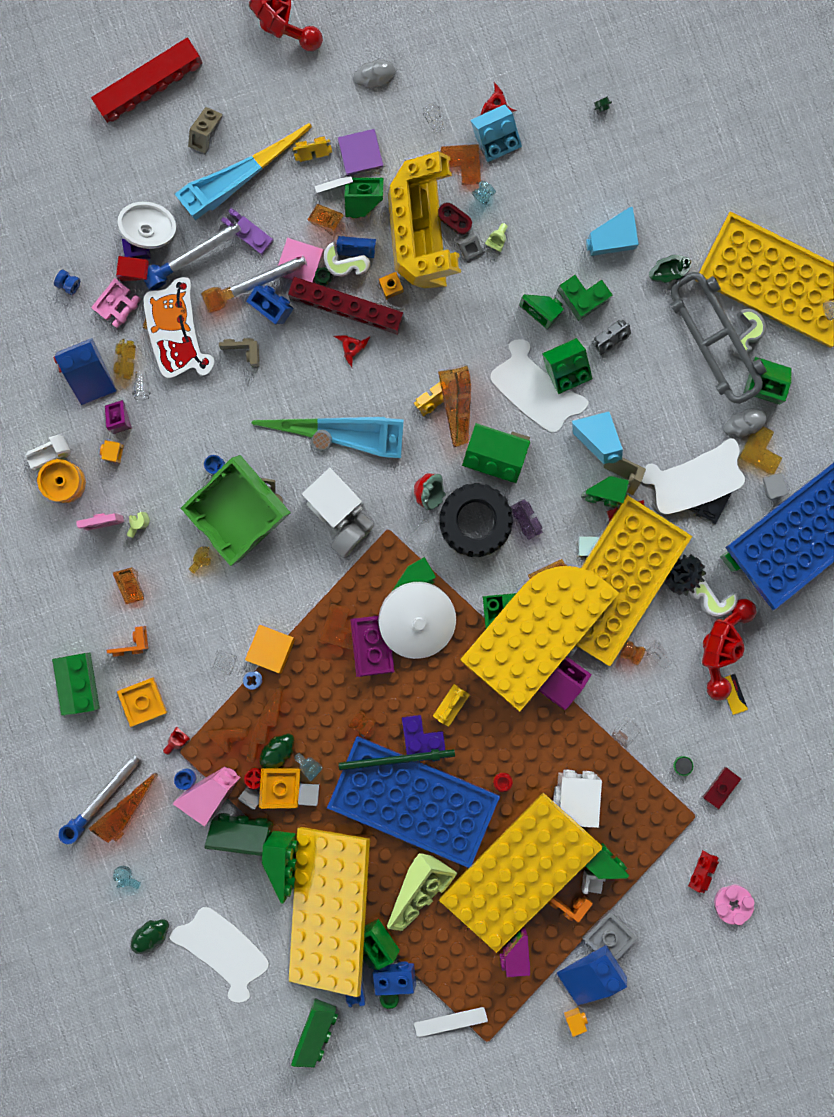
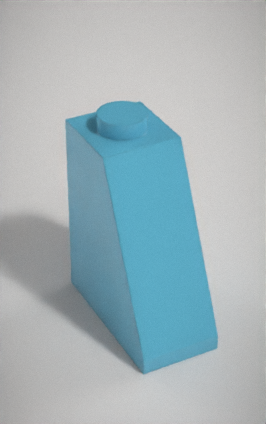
M633 207L627 208L590 232L588 239H586L587 251L590 250L591 256L637 248L639 243Z
M610 412L572 421L573 434L603 464L616 463L622 460L623 449Z

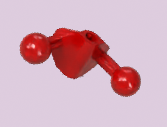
M291 0L249 1V7L260 20V26L264 31L273 34L277 38H281L283 34L299 40L304 50L310 52L318 50L322 45L323 36L317 27L306 26L300 29L288 24Z
M749 599L738 600L736 607L732 610V614L724 620L717 619L712 630L703 640L704 655L702 665L709 669L711 679L707 683L706 689L708 695L713 700L722 701L731 694V684L725 677L721 676L720 668L735 663L744 654L743 639L734 626L738 622L749 623L756 617V605Z

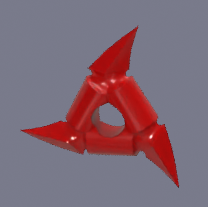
M495 82V93L487 100V103L485 102L481 115L488 110L492 111L500 106H507L504 94ZM498 100L501 104L495 105L494 101ZM507 106L511 112L517 111Z
M347 335L333 336L343 342L345 358L351 367L353 357L362 348H365L370 339V336L362 341ZM350 344H355L354 350L348 348Z

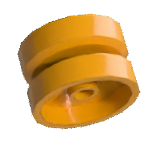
M55 459L42 466L38 472L37 484L40 492L46 498L55 502L70 503L81 497L85 490L86 479L83 471L77 465L66 460Z

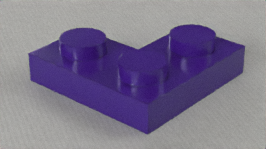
M421 715L402 717L407 755L431 752L434 749H439V751L445 750L443 731L423 733Z

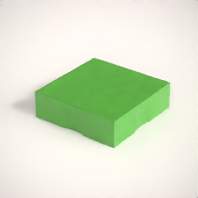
M241 455L232 457L213 475L205 487L198 490L180 508L193 524L209 538L213 547L230 566L240 562L291 514Z

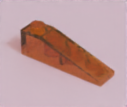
M464 364L438 371L453 447L469 443L471 380L468 365Z
M156 772L134 789L130 795L121 800L115 808L108 811L88 829L107 843L112 840L115 842L124 835L123 830L128 827L158 774Z

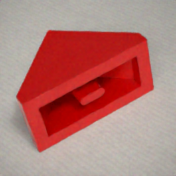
M118 256L117 280L120 282L147 280L149 261Z

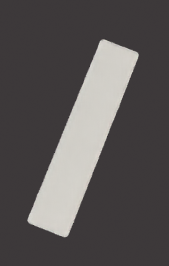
M484 1007L415 1022L414 1027L417 1037L484 1023L488 1019Z

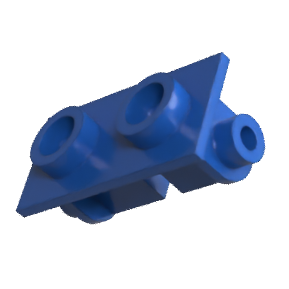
M338 236L336 244L337 253L341 256L357 257L365 255L367 258H374L376 239Z

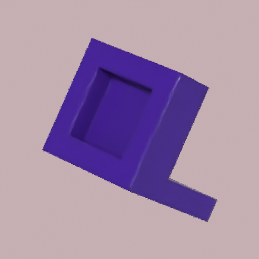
M122 239L124 257L151 259L150 249L137 247Z

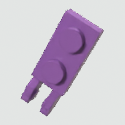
M230 208L228 212L238 220V225L241 228V232H237L236 236L263 255L274 240L247 218ZM223 217L221 219V222L227 227L233 226L227 218Z

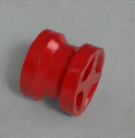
M252 768L245 774L244 782L247 787L251 789L260 787L261 769Z

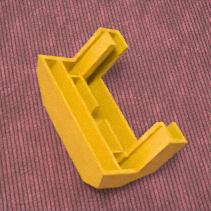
M439 151L404 161L391 182L388 191L395 271L412 285L425 289L447 287L446 276L461 273L458 263L460 254L457 252L450 253L448 249L443 250L441 220L438 217L437 180L452 176V172L449 169L450 156Z

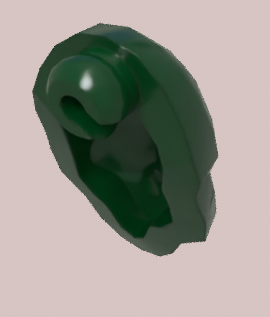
M676 254L662 258L650 270L649 278L652 281L662 283L679 280L690 270L691 259Z
M292 734L274 736L264 746L260 754V765L262 768H280L284 765L285 761L293 754L294 737Z
M165 919L149 920L141 928L137 929L131 939L130 947L132 951L136 954H145L165 941L169 928L168 921Z

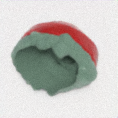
M427 473L414 484L416 501L426 510H433L443 503L442 498L446 496L443 488V478L440 474Z

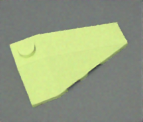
M419 853L408 869L389 919L388 929L403 931L419 915V910L426 904L429 906L433 902L432 898L439 891L443 893L448 888L457 873L435 857Z

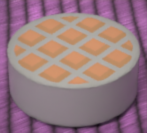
M318 430L312 437L314 447L319 450L327 449L332 442L331 434L326 430Z

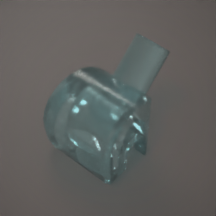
M300 753L294 757L300 764L302 773L310 781L323 769L311 757L305 759Z
M119 866L114 870L113 879L118 881L117 888L127 886L135 889L139 888L141 882L132 878V871L129 867Z

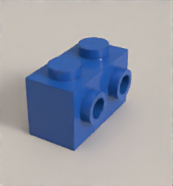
M269 285L256 286L246 301L274 324H284L294 309L289 305L290 301L283 296L279 297Z
M399 962L397 964H389L379 970L374 969L375 996L414 994L416 988L414 963Z

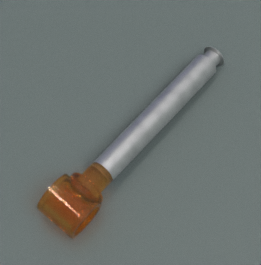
M302 255L300 259H292L223 290L221 287L209 288L201 293L209 313L219 311L226 306L227 300L248 292L258 285H264L301 269V266H307V261Z

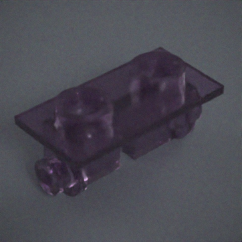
M523 499L511 506L512 514L518 520L521 531L528 540L543 533L541 530L543 527L538 518L530 519L529 517L534 514L529 501L527 502L526 499Z

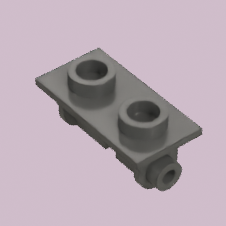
M618 320L608 327L611 334L608 335L604 330L594 337L592 344L594 347H598L600 355L609 352L616 344L629 337L631 334L629 323L626 324L624 320Z

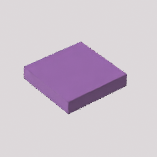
M375 129L338 137L347 176L383 168Z

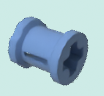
M257 671L249 672L244 676L243 684L248 689H256L262 684V676ZM249 676H256L255 681L257 682V684H250Z

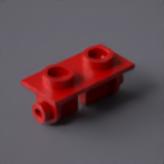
M702 850L688 886L699 893L708 891L712 877L707 875L708 873H715L719 864V857Z

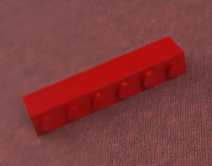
M187 37L95 94L91 99L107 123L113 122L124 112L133 110L140 102L149 100L156 92L165 90L172 82L181 80L188 72L197 70L203 64L202 60Z

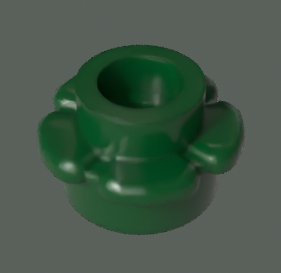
M608 96L594 102V110H599V113L610 108L609 104L612 101H609Z
M326 267L317 269L314 280L316 283L326 286L332 281L333 276Z

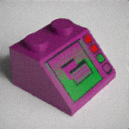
M525 926L503 946V953L500 954L501 969L506 972L507 977L530 976L528 935Z

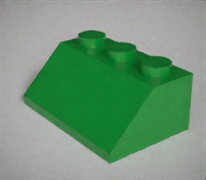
M475 423L462 466L517 483L530 440Z
M91 652L52 659L61 716L100 709Z
M316 998L314 999L294 1052L291 1066L315 1067L317 1061L321 1062L324 1050H321L324 1043H328L331 1032L328 1030L330 1025H335L338 1014L335 1013L337 1006Z

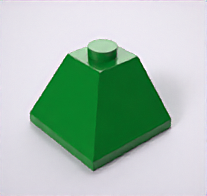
M352 178L353 182L345 184V217L357 219L365 217L383 200L384 178Z
M524 294L519 303V306L547 330L564 310L563 304L558 299H552L550 296Z

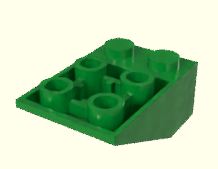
M273 831L263 844L262 865L280 903L284 904L286 899L291 896L292 890L295 889L294 871H296L295 864L297 861L295 859V852L298 850V841H296V833Z

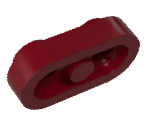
M443 203L439 207L438 217L444 224L460 235L470 232L472 220L467 214L452 203ZM446 211L451 213L449 217L444 215ZM464 223L466 227L460 228L459 224Z

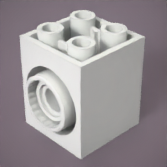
M331 468L324 472L302 493L308 500L306 505L323 523L327 521L335 530L338 528L340 530L349 523L347 520L352 515L355 517L363 510L361 507L363 502Z
M563 770V773L558 772V784L554 789L553 802L580 826L599 828L602 780L592 771H583V774H577L574 770Z

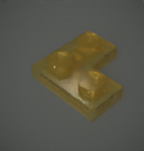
M763 426L758 432L750 434L738 458L770 475H774L782 460V457L766 449L774 431Z

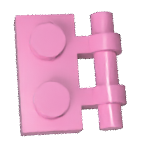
M114 278L91 308L107 321L113 315L116 319L112 325L118 329L122 323L124 324L127 321L126 318L131 311L136 310L141 298L136 294L131 300L127 298L131 291ZM124 302L126 304L125 308L121 313L117 312L118 307Z

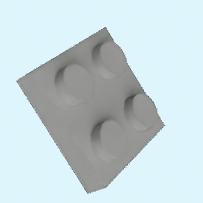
M610 910L582 937L595 951L607 945L616 960L638 939Z

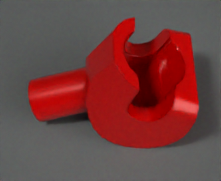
M176 727L168 738V745L163 749L164 753L169 755L174 749H180L190 738Z

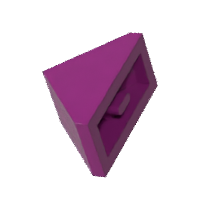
M123 400L105 405L106 428L109 432L116 434L132 429Z

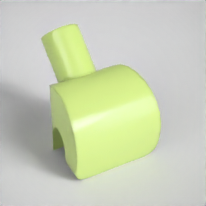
M502 223L498 230L491 233L485 244L501 252L506 241L504 233L508 226Z
M146 512L137 513L138 519L136 515L129 516L131 527L126 534L127 536L134 538L138 529H145L149 525L150 519Z

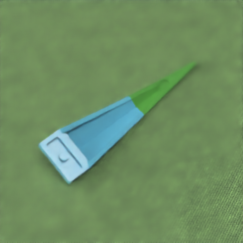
M357 417L253 420L251 422L253 425L313 437L318 430H326L331 434L332 443L381 457L401 458L403 419Z

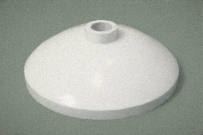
M135 202L129 204L122 209L118 216L120 234L125 240L137 247L146 249L160 248L167 245L173 239L176 232V223L171 213L155 203Z

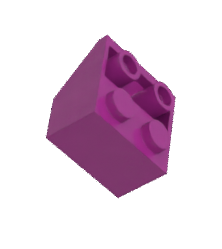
M566 656L538 691L563 710H566L583 690L592 674Z

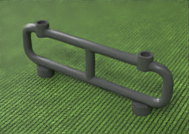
M698 272L689 273L677 280L671 287V297L674 302L670 305L675 313L680 312L719 383L716 385L719 394H725L728 400L733 403L740 404L756 396L762 389L763 382L760 375L766 373L767 370L760 358L752 362L714 294L721 289L715 277L712 276L706 280ZM692 280H697L700 283L724 326V329L705 340L702 338L678 294L679 288ZM729 335L755 383L751 390L740 396L734 395L708 346Z

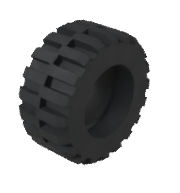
M466 484L455 489L446 498L440 511L439 525L444 540L457 553L468 557H484L494 553L505 544L512 531V509L507 502L508 500L499 490L493 489L487 484ZM475 502L486 505L494 516V525L490 533L477 539L463 534L458 526V515L461 509L467 504Z

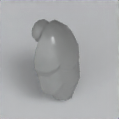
M377 59L373 62L362 64L360 69L354 73L353 80L355 83L366 88L382 86L395 75L396 69L390 62Z
M754 408L735 413L725 423L724 432L738 437L756 433L764 426L767 420L766 414Z

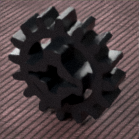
M684 554L682 559L679 558L666 578L668 581L665 584L673 593L679 596L682 593L687 596L688 591L694 593L695 587L700 588L699 582L705 581L702 576L706 575V572L703 570L705 565L697 557L691 554L687 557Z

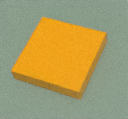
M259 624L245 660L281 674L295 638Z
M154 677L117 691L130 727L168 713Z
M261 768L259 808H298L300 769Z

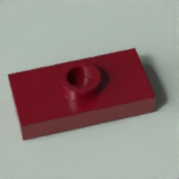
M724 767L702 797L717 809H720L741 778L727 767Z

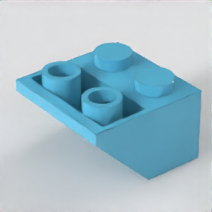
M506 105L470 120L475 137L487 162L522 147L513 113Z

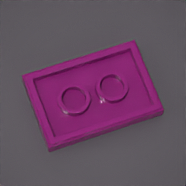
M379 616L350 619L356 677L394 672L392 650L385 643L380 633Z

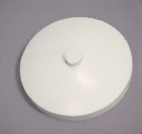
M411 582L401 585L386 597L379 612V629L385 643L395 653L407 658H425L436 654L448 644L455 630L456 613L451 600L440 588L425 582Z

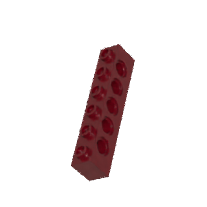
M293 277L288 292L290 300L398 335L404 317L401 311L297 277Z

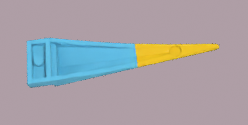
M306 124L275 144L234 165L188 183L175 193V196L194 220H197L207 211L216 209L312 127L311 124Z

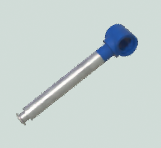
M235 222V225L232 227H226L161 267L156 264L148 266L147 280H144L149 291L161 288L166 284L167 276L236 236L237 232H241L238 223Z
M133 753L134 756L128 758L75 819L72 818L66 825L61 827L58 836L62 843L72 844L81 837L86 823L138 766L137 763L140 760L142 761V758L137 753ZM67 828L74 831L73 838L67 836Z

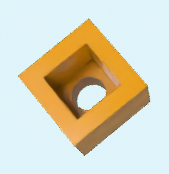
M397 272L379 278V284L386 300L404 292ZM393 281L395 284L390 287L387 283Z
M105 440L100 448L101 459L120 464L124 445Z
M578 1007L564 1012L573 1037L587 1032L585 1025L588 1024L584 1012L580 1013Z

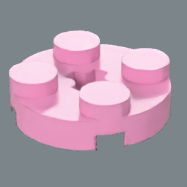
M734 884L723 887L715 896V910L718 916L728 924L742 925L751 917L754 911V899L740 885ZM738 900L737 904L739 906L731 909L732 906L729 903Z

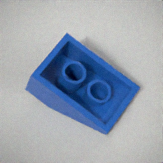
M93 338L56 352L54 357L62 374L81 405L117 391Z
M607 945L557 972L558 977L577 1006L610 997L627 988V976Z

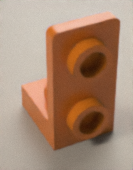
M146 626L135 627V631H133L134 643L136 642L137 646L106 650L107 654L112 653L113 657L123 656L125 651H131L132 654H141L143 649H149Z
M585 895L582 899L578 898L576 900L573 910L556 897H553L548 902L554 909L557 910L559 907L563 910V915L570 921L575 919L577 922L581 921L593 904Z

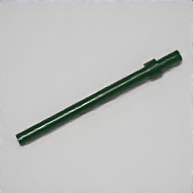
M434 749L431 752L340 762L338 764L339 770L424 760H432L433 762L440 761L441 758L455 757V749L442 751Z

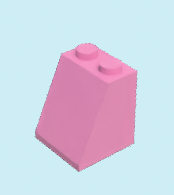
M223 767L188 788L174 801L173 805L205 827L219 812L241 777L234 770Z

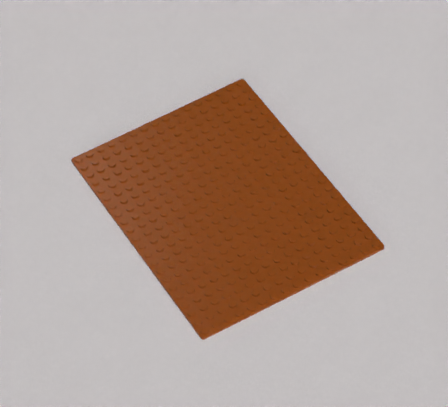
M386 530L288 634L294 637L295 641L282 673L279 674L259 666L255 671L261 674L262 684L256 689H248L242 684L180 750V753L205 777L210 776L223 767L234 770L241 778L228 796V799L249 819L266 818L267 821H272V832L296 833L297 841V828L305 827L370 839L365 925L379 919L400 949L396 958L401 962L414 963L415 975L455 1013L484 1007L488 1021L471 1025L470 1027L484 1041L488 1042L579 945L587 931L608 910L614 907L695 819V814L574 701L566 710H563L537 691L519 712L465 666L460 659L486 630L485 618L434 570L436 578L433 579L435 583L432 585L440 588L449 597L456 613L455 630L448 644L436 654L419 659L407 658L392 650L393 673L356 677L350 619L379 616L384 600L392 592L406 568L421 559L391 530ZM249 676V678H250V682H249V683H250V684H253V683L257 684V682L255 681V680H256V676H253V677H250V676ZM455 684L470 694V696L448 727L439 722L433 715ZM421 715L423 733L443 731L445 750L455 749V757L441 758L440 761L433 762L432 760L419 762L500 795L473 863L542 793L546 794L553 801L554 789L558 784V772L563 773V770H574L577 774H583V771L594 772L602 780L599 828H582L598 843L605 844L614 854L613 858L617 856L628 868L626 872L629 874V877L625 879H606L603 881L601 894L592 892L583 894L581 890L584 870L590 871L584 866L554 897L573 910L576 900L578 898L582 899L585 895L592 901V906L581 921L577 922L575 919L570 921L563 915L564 911L559 907L556 910L547 903L524 925L528 935L530 976L507 977L506 972L502 971L500 965V954L503 953V947L496 953L439 901L440 897L457 881L468 867L327 808L343 771L339 770L338 763L347 761L357 736L400 754L407 755L402 717ZM292 734L294 737L293 754L280 768L300 769L299 788L300 784H319L318 805H298V808L261 809L258 804L255 809H251L238 799L247 787L244 782L245 774L252 768H262L260 765V754L264 746L274 736ZM499 773H507L513 780V785L507 792H499L494 787L493 780ZM419 853L435 857L457 873L448 888L443 893L439 891L432 898L433 902L429 906L427 904L419 910V915L403 931L388 929L387 925L408 869Z

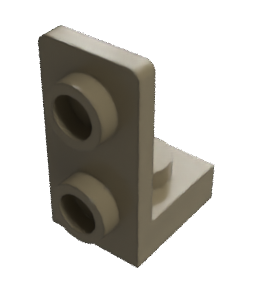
M205 107L189 130L188 147L206 154L209 149L210 134L222 119V113Z
M244 338L241 342H235L234 339H224L223 342H219L221 350L249 349V351H246L247 362H250L252 367H260L259 344L253 338Z
M623 457L622 460L616 463L604 464L605 469L629 480L627 493L634 495L642 482L646 469Z

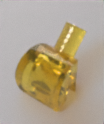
M202 546L196 550L193 557L194 563L189 568L192 573H195L200 567L210 565L211 558H205L208 556V552H210L209 547Z

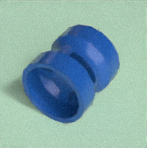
M62 269L55 277L54 286L59 289L63 288L66 293L73 295L78 290L81 279L76 276H70L69 272Z
M210 455L204 461V468L212 475L225 465L224 460L217 455Z
M188 768L179 771L174 777V784L181 790H187L196 782L195 772Z

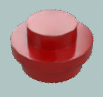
M502 772L495 776L493 784L499 792H507L511 789L513 780L509 774Z

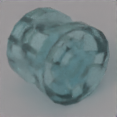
M481 180L478 189H474L472 195L479 202L487 205L490 196H494L496 190L489 183Z

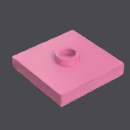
M287 238L278 265L295 258L300 259L303 255L307 261V266L303 265L301 269L283 277L293 280V277L314 282L315 273L319 267L324 250Z
M102 513L93 515V518L76 521L79 529L93 530L122 524L124 518L116 513L108 515Z

